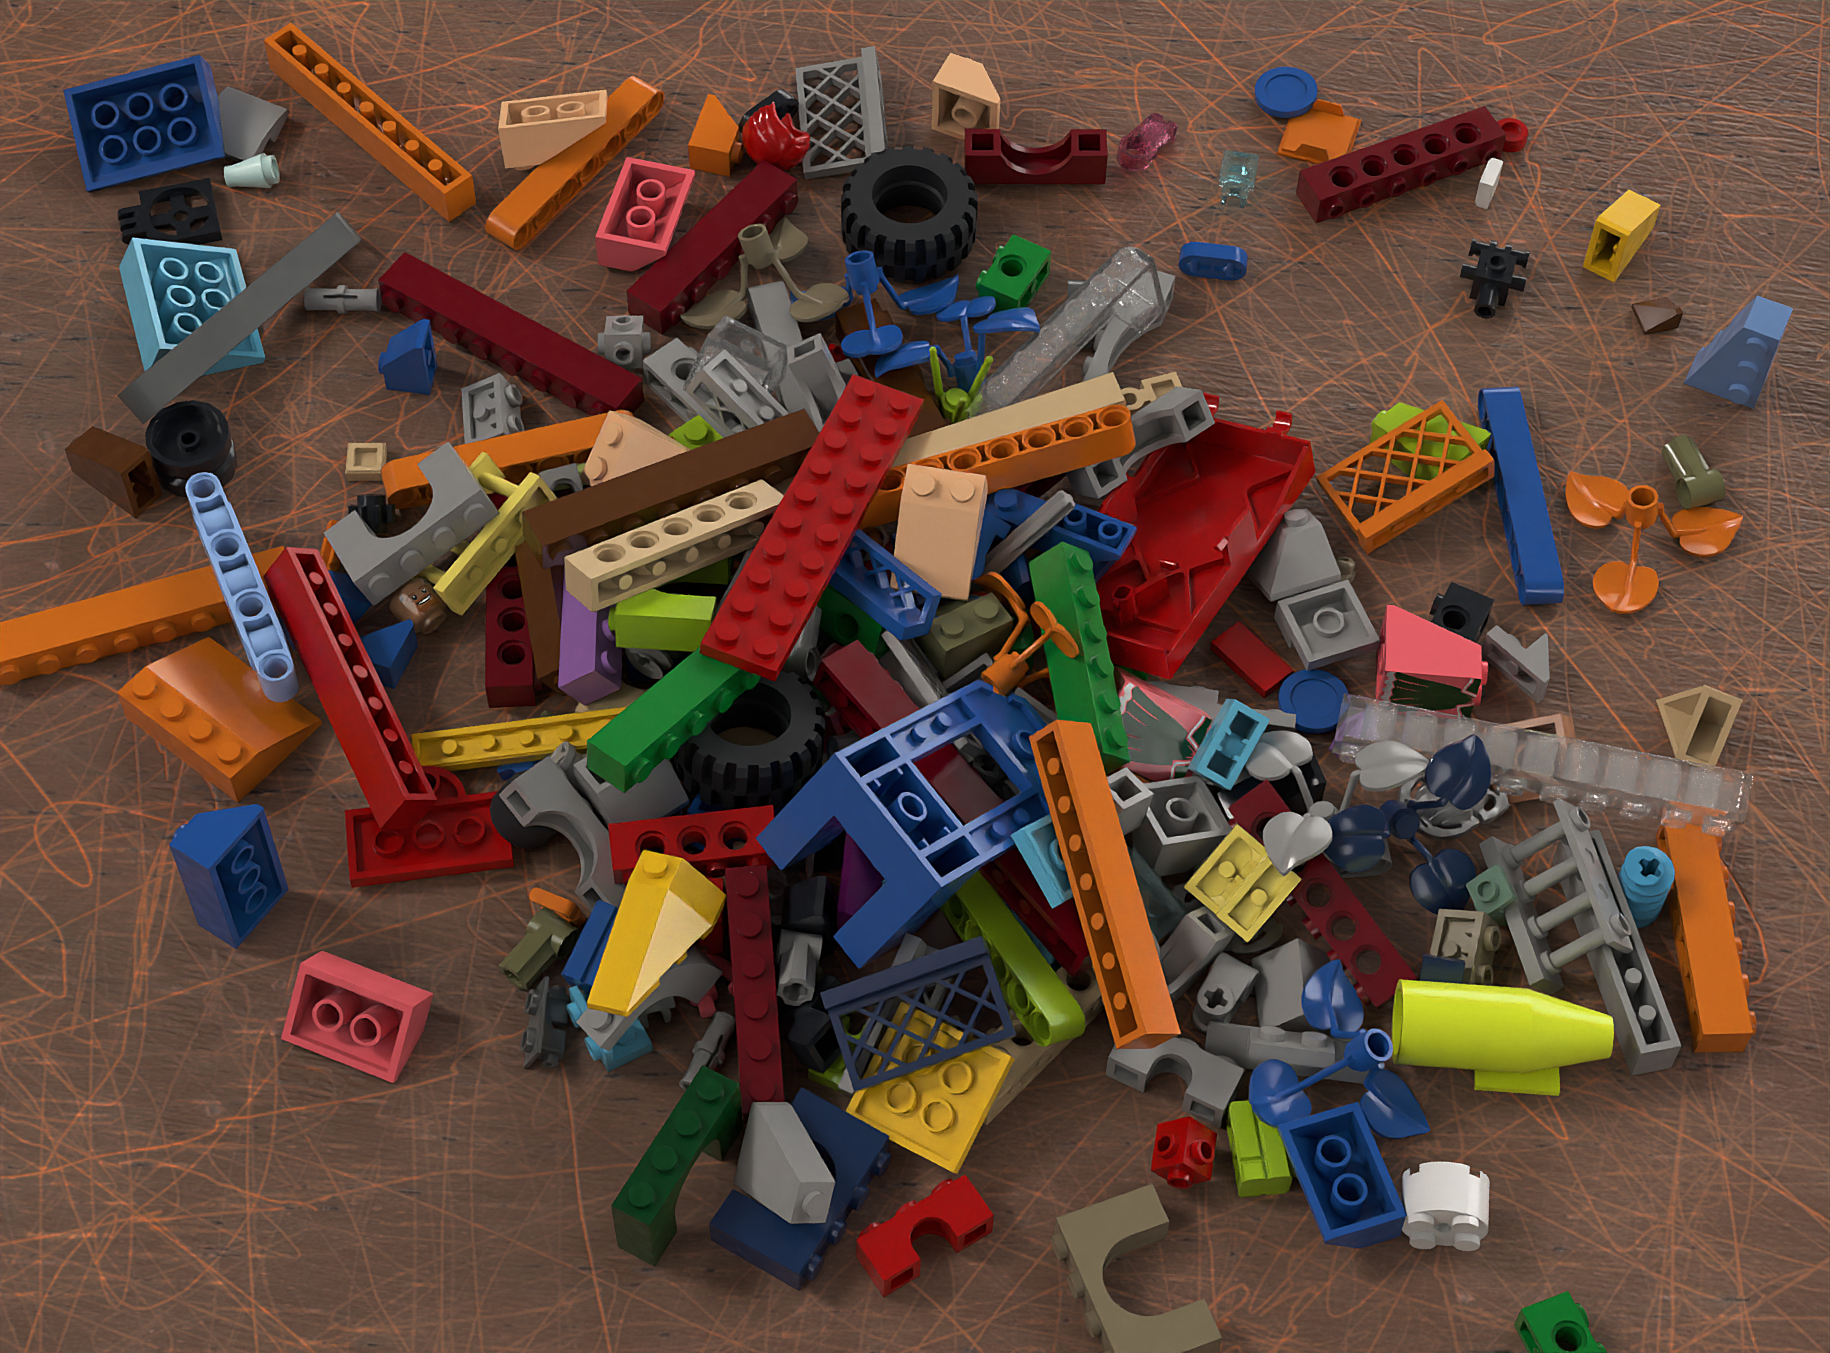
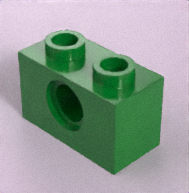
M1013 234L1005 246L1001 245L997 249L993 258V264L989 270H983L976 282V290L979 291L978 297L993 296L995 298L996 306L991 311L992 313L1028 307L1050 274L1051 250Z
M828 583L817 603V607L822 610L819 630L824 632L829 639L840 642L845 646L858 640L867 651L876 656L877 660L882 658L891 650L881 636L886 629Z
M1569 1291L1522 1308L1514 1323L1528 1353H1607L1600 1342H1595L1588 1329L1589 1320L1583 1306L1580 1303L1574 1302ZM1556 1340H1567L1573 1345L1575 1351L1562 1350L1557 1345Z

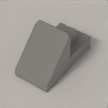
M1496 625L1486 633L1482 647V657L1536 703H1539L1544 698L1550 679L1548 635L1545 633L1525 649L1515 636L1507 634Z

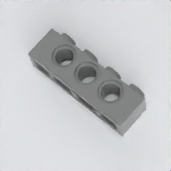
M676 338L642 360L644 383L683 421L688 422L699 414L723 438L730 436L685 391L699 371L706 365L702 362L700 355L694 348L687 347ZM702 383L700 387L711 398H714L713 392ZM730 412L731 418L738 425H741L740 419Z

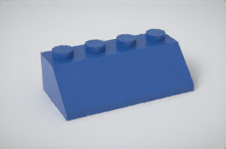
M258 804L197 813L188 824H184L176 830L172 841L169 843L198 925L235 949L239 947L289 890L264 808Z

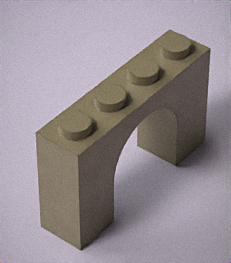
M1153 1184L1057 1217L1054 1235L1050 1236L1053 1251L1059 1261L1063 1259L1066 1261L1070 1271L1067 1274L1070 1290L1075 1299L1082 1298L1087 1310L1083 1314L1087 1330L1092 1338H1099L1104 1349L1101 1353H1219L1222 1336L1205 1299L1160 1315L1141 1316L1130 1313L1117 1305L1105 1288L1103 1273L1114 1259L1127 1252L1166 1239L1169 1219Z

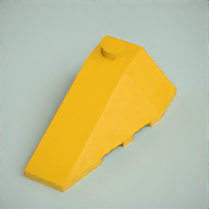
M643 850L628 880L587 1000V1008L628 1017L660 985L659 978L674 963L679 965L687 957V950L699 938L704 940L712 932L727 900L726 894L683 858Z

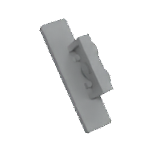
M1210 1021L1207 1025L1204 1051L1215 1056L1223 1055L1229 1057L1239 1067L1253 1070L1264 1061L1277 1059L1290 1065L1296 1075L1310 1077L1344 1059L1345 1047L1352 1039L1333 1038L1313 1031L1303 1033L1284 1031L1274 1026L1253 1027ZM1346 1066L1324 1079L1363 1084L1369 1070L1359 1072Z

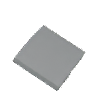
M227 86L218 95L225 157L242 162L262 154L268 140L276 141L290 113L289 110Z

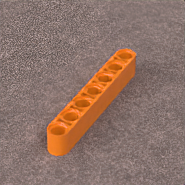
M630 76L607 98L606 123L535 168L490 213L485 225L486 233L515 250H521L660 112L665 99L664 92L635 76Z
M627 410L615 411L621 414L634 417L633 414ZM608 412L454 446L453 448L468 467L471 466L482 451L487 453L505 475L504 480L513 484H521L530 472L538 474L547 469L574 463H586ZM434 451L395 459L382 467L381 477L388 504H395V509L399 510L431 504L433 498L432 487L417 464Z

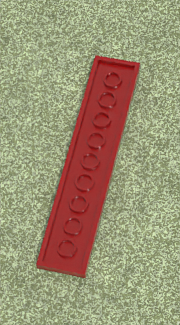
M852 375L702 639L700 654L774 682L776 681L923 409L924 399L860 376Z

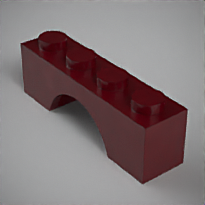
M965 129L964 169L967 171V175L972 178L974 184H1105L1108 160L1107 129H1071L1061 141L1041 148H1028L1014 144L1004 136L1001 129Z

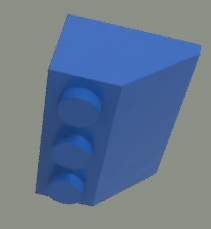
M1358 1102L1278 1125L1277 1130L1325 1244L1360 1249L1400 1237L1407 1214Z

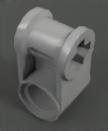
M1221 952L1214 962L1207 979L1198 991L1196 997L1197 1004L1192 1014L1195 1027L1200 1032L1206 1034L1207 1025L1210 1021L1230 1023L1240 1005L1250 995L1260 971Z

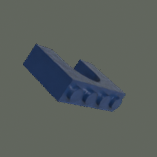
M804 1088L800 1089L790 1105L794 1108L835 1180L826 1223L790 1224L775 1212L732 1189L709 1223L711 1241L798 1291L807 1279L813 1281L824 1263L822 1255L830 1244L836 1246L847 1228L845 1220L852 1210L859 1211L870 1192L868 1185L875 1175L881 1177L892 1159V1154L889 1153V1135Z

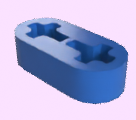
M1189 242L1180 249L1178 265L1183 273L1190 276L1238 280L1244 277L1247 272L1248 255L1245 250L1236 246Z

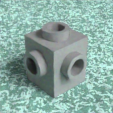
M606 316L604 333H598V354L605 355V359L627 371L643 368L642 360H644V354H651L650 332H644L643 316Z

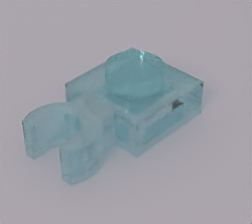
M1224 150L1218 184L1223 186L1220 197L1221 205L1226 206L1227 198L1236 196L1240 199V208L1246 206L1248 190H1254L1259 155Z

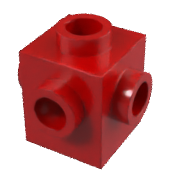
M1190 1116L1157 1124L1151 1171L1167 1180L1168 1185L1178 1189H1188L1193 1184L1210 1181L1217 1133Z

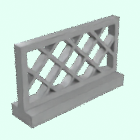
M875 46L861 48L862 57L795 68L800 131L811 134L818 126L829 131L820 141L810 137L809 143L813 148L810 150L809 147L803 159L806 180L849 173L859 163L864 165V159L874 153L881 155L884 149H888L881 69ZM858 70V74L849 83L839 78L844 72ZM820 77L824 80L813 89L805 84V79ZM832 84L842 89L833 99L823 94ZM850 94L860 99L852 109L841 104ZM816 100L826 105L817 115L807 110ZM834 110L845 115L836 125L825 120ZM853 120L863 125L854 135L844 131ZM837 136L847 141L838 151L828 147ZM856 146L865 152L866 157L849 159L846 155ZM820 153L830 157L825 164L816 166L811 164Z

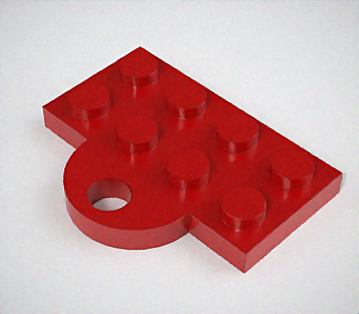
M422 766L428 781L435 784L433 792L437 801L413 829H380L370 807L345 810L351 888L514 867L512 844L498 833L491 820L490 805L493 796L498 791L466 795L461 781L452 772L441 767Z

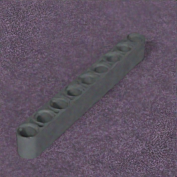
M338 211L117 396L140 422L145 424L362 240L361 236Z

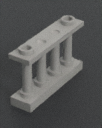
M1560 798L1553 802L1560 821L1516 846L1507 844L1493 836L1479 843L1488 869L1495 864L1502 866L1516 894V900L1504 907L1503 910L1529 985L1548 994L1564 988L1559 974L1562 970L1561 967L1606 943V945L1626 954L1633 951L1629 939L1631 928L1626 918L1619 913L1588 828L1591 826L1590 820L1581 807H1576ZM1566 836L1573 856L1526 881L1520 867L1523 865V860ZM1579 872L1586 891L1539 916L1533 903L1536 899L1535 895ZM1593 907L1600 927L1552 952L1546 939L1548 931Z

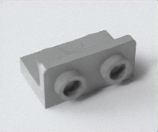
M500 373L461 388L465 444L525 431L520 413V405L523 402L520 390L515 384H510Z

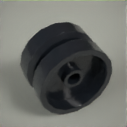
M195 400L182 401L161 409L150 420L145 432L146 447L149 450L158 481L165 490L175 496L188 498L185 489L186 483L191 476L197 473L207 472L215 475L219 479L222 488L233 478L237 468L236 450L231 439L228 421L219 409L206 402Z

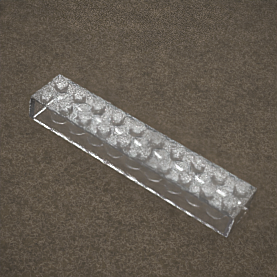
M1343 694L1331 752L1339 754V760L1356 764L1355 758L1362 749L1380 741H1395L1405 744L1430 761L1440 749L1461 741L1471 734H1475L1482 740L1490 758V784L1499 786V792L1503 794L1523 796V791L1540 794L1539 800L1554 804L1553 802L1559 798L1580 802L1579 807L1591 812L1602 813L1604 812V807L1621 810L1620 816L1631 820L1643 821L1645 815L1661 818L1660 824L1671 828L1685 829L1686 824L1701 826L1702 833L1717 837H1726V832L1732 833L1745 823L1754 774L1356 695ZM1425 772L1420 777L1425 778Z

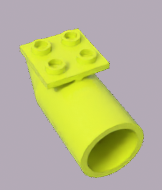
M1399 979L1396 986L1392 1016V1057L1394 1064L1474 1070V1090L1559 1096V1067L1610 1058L1614 1040L1612 1016L1531 989Z

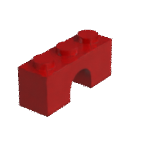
M966 1174L955 1181L947 1179L939 1183L932 1190L931 1195L919 1202L912 1200L901 1206L896 1211L895 1216L882 1224L875 1222L864 1228L856 1239V1258L884 1298L920 1276L921 1258L912 1247V1244L919 1237L927 1234L939 1235L949 1242L957 1254L993 1232L994 1214Z

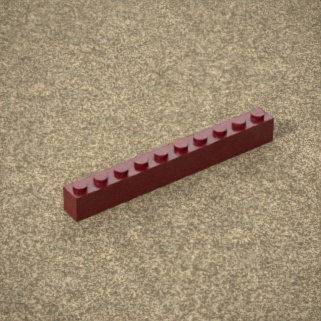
M858 640L823 658L813 680L816 688L861 739L920 710L904 692L901 684L891 678L879 664L876 656L867 651ZM953 743L913 763L963 826L1005 802L982 780L980 773L970 766L957 752ZM1018 847L1013 848L978 870L1072 978L1093 966L1074 897L1052 909Z

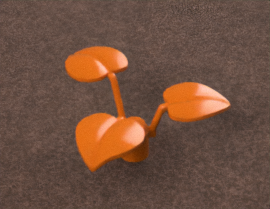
M1570 471L1567 477L1566 504L1571 516L1578 523L1589 528L1599 529L1606 527L1613 517L1620 520L1626 514L1627 521L1634 527L1629 565L1620 561L1608 562L1599 567L1593 577V591L1596 597L1611 612L1618 614H1630L1642 610L1654 600L1658 592L1659 579L1656 571L1650 567L1636 566L1641 530L1653 525L1657 520V515L1672 538H1680L1679 544L1681 549L1697 557H1712L1722 553L1732 542L1743 521V515L1732 511L1710 507H1695L1678 511L1673 515L1671 523L1664 512V504L1658 503L1657 491L1648 485H1637L1628 490L1623 483L1609 477L1583 475Z
M996 572L980 575V577L972 582L992 592L1019 621L1001 651L993 657L995 662L981 673L983 681L993 685V692L1002 696L1006 695L1015 686L1023 688L1026 684L1044 678L1052 690L1048 667L1026 676L1025 673L1029 670V666L1025 660L1050 638L1066 656L1074 658L1079 654V648L1073 637L1063 625L1057 623L1056 617L1046 605L1036 601L1030 606V613L1045 633L1020 655L1015 651L1009 655L1008 652L1023 628L1031 623L1025 611L1026 606L1020 596L1001 575Z

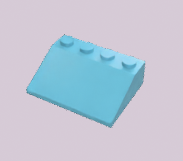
M141 238L131 239L119 269L144 371L148 370L246 288L236 249ZM258 328L202 376L263 363L265 354Z

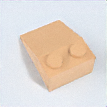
M607 90L502 102L498 131L505 169L529 170L535 167V165L544 163L604 125L607 115Z
M609 410L580 475V480L590 486H594L600 482L608 481L691 449L641 419Z
M907 464L900 502L894 557L942 594V598L968 601L988 493L986 475ZM892 572L890 587L899 591L896 576Z

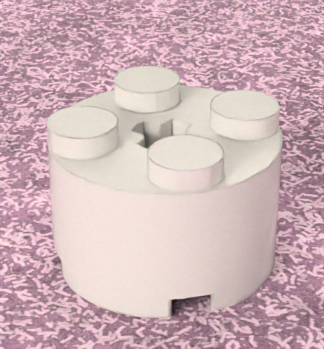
M1454 1162L1423 1163L1419 1165V1172L1410 1175V1168L1406 1170L1402 1175L1401 1202L1407 1216L1402 1231L1410 1237V1245L1418 1249H1431L1436 1245L1454 1246L1462 1251L1477 1250L1480 1247V1240L1488 1234L1490 1181L1487 1175L1480 1171V1178L1469 1174L1470 1166Z

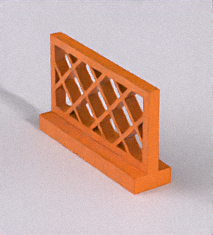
M1442 399L1316 476V482L1357 535L1359 545L1368 555L1493 478L1494 459L1486 449L1482 451ZM1440 414L1449 424L1447 434L1425 431L1427 422ZM1452 431H1454L1457 434V436H1453ZM1402 437L1418 439L1415 454L1394 451L1395 442ZM1423 440L1444 443L1442 457L1420 455ZM1450 444L1466 446L1472 454L1463 461L1447 459ZM1371 456L1386 458L1383 473L1362 470L1364 460ZM1391 460L1413 462L1410 478L1388 474ZM1418 463L1439 466L1438 476L1430 481L1415 479ZM1340 475L1354 477L1351 493L1336 491L1329 482ZM1360 478L1381 482L1378 497L1357 494ZM1386 483L1408 486L1406 495L1399 500L1383 498ZM1343 500L1349 501L1348 507ZM1354 503L1376 505L1374 515L1359 523L1352 513Z

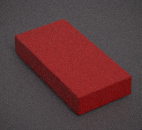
M1240 621L1211 641L1210 649L1263 698L1274 692L1293 674V669Z

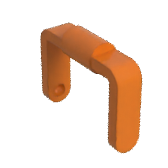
M536 887L530 890V900L541 905V909L546 907L553 910L579 929L585 922L586 915L576 903Z

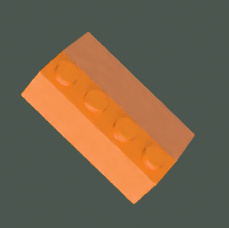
M210 637L145 666L117 691L125 717L237 803L322 725L321 719L294 699L285 702H274L268 699L262 690L256 672Z

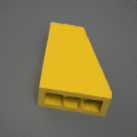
M1631 190L1625 192L1596 219L1583 267L1615 282L1653 230L1661 205Z

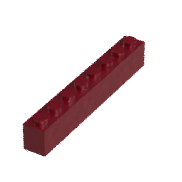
M404 252L378 279L382 303L389 310L400 312L413 319L415 323L421 319L430 320L431 330L441 334L448 342L452 344L457 343L467 348L479 359L491 361L500 366L507 374L511 376L516 375L528 381L538 391L552 394L570 408H577L590 416L607 413L609 410H627L633 414L644 402L643 382L639 376L407 252Z

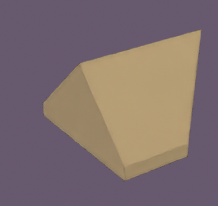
M1706 685L1657 699L1656 702L1675 754V759L1713 773L1743 700Z

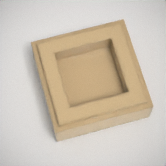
M348 443L345 470L347 481H382L381 469L387 460L386 443Z

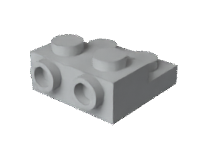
M1349 580L1318 587L1315 590L1291 595L1277 601L1274 619L1289 648H1296L1307 671L1379 648L1380 639Z

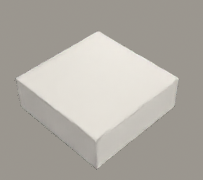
M1491 158L1488 161L1479 182L1475 199L1476 206L1488 209L1498 185L1503 161Z

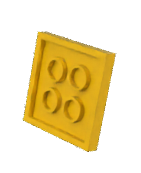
M901 1001L891 1022L901 1026L910 1005ZM916 1009L906 1030L927 1040L937 1019ZM943 1022L933 1043L945 1049L956 1047L964 1032ZM888 1026L877 1049L887 1054L898 1031ZM904 1034L893 1057L906 1064L916 1061L925 1044ZM969 1036L967 1042L976 1040V1038ZM987 1046L857 1093L855 1092L846 1112L889 1135V1140L958 1174L1015 1058L992 1046ZM930 1048L926 1057L939 1053L940 1051L934 1048ZM874 1054L862 1079L877 1075L884 1058ZM890 1062L886 1071L899 1067V1065Z

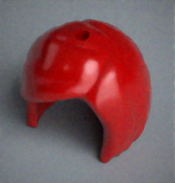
M772 102L770 105L760 107L749 118L743 127L742 141L747 153L757 165L761 161L766 160L782 171H788L801 163L810 147V134L794 127L790 113L779 119L775 103Z

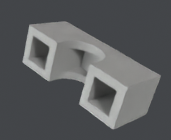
M1174 1037L1153 1049H1116L1114 1045L1108 1056L1106 1075L1144 1093L1149 1081L1154 1076L1165 1072L1174 1073L1180 1076L1188 1086L1184 1095L1182 1111L1220 1128L1225 1120L1228 1104L1235 1100L1241 1088L1245 1069L1239 1067L1229 1057L1223 1055L1215 1056L1200 1049L1190 1039Z

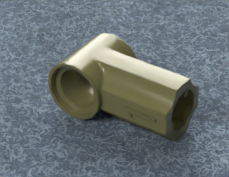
M1681 435L1674 437L1668 444L1663 445L1661 454L1676 480V495L1684 509L1687 510L1722 501L1725 498V484L1722 475L1716 468L1709 469L1693 438Z
M546 907L540 909L530 920L525 931V937L499 964L500 972L517 988L528 990L555 959L562 960L571 953L580 937V929L553 910Z

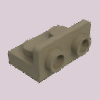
M1439 909L1430 955L1465 960L1462 984L1492 986L1494 954L1501 944L1499 924L1483 911Z

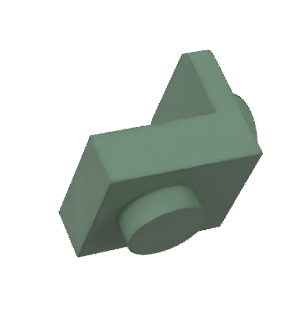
M1495 864L1469 881L1466 887L1474 902L1476 911L1485 912L1497 924L1507 927L1508 923L1503 908L1516 900V894L1503 867Z

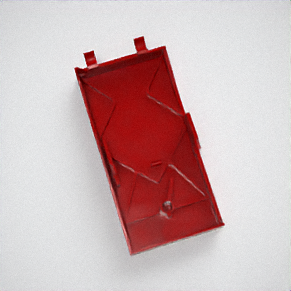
M1204 393L1203 395L1210 412L1214 416L1219 407V396ZM1277 410L1274 424L1271 427L1268 426L1266 430L1213 417L1215 424L1187 442L1167 445L1148 453L1137 471L1132 476H1129L1126 472L1128 480L1111 490L1101 503L1097 512L1137 527V532L1120 560H1117L1096 583L1112 663L1169 680L1174 676L1281 523L1284 514L1290 510L1316 473L1310 441L1286 435L1291 428L1292 413ZM1029 610L1028 615L1031 620L1035 640L1042 636L1041 627L1032 618Z

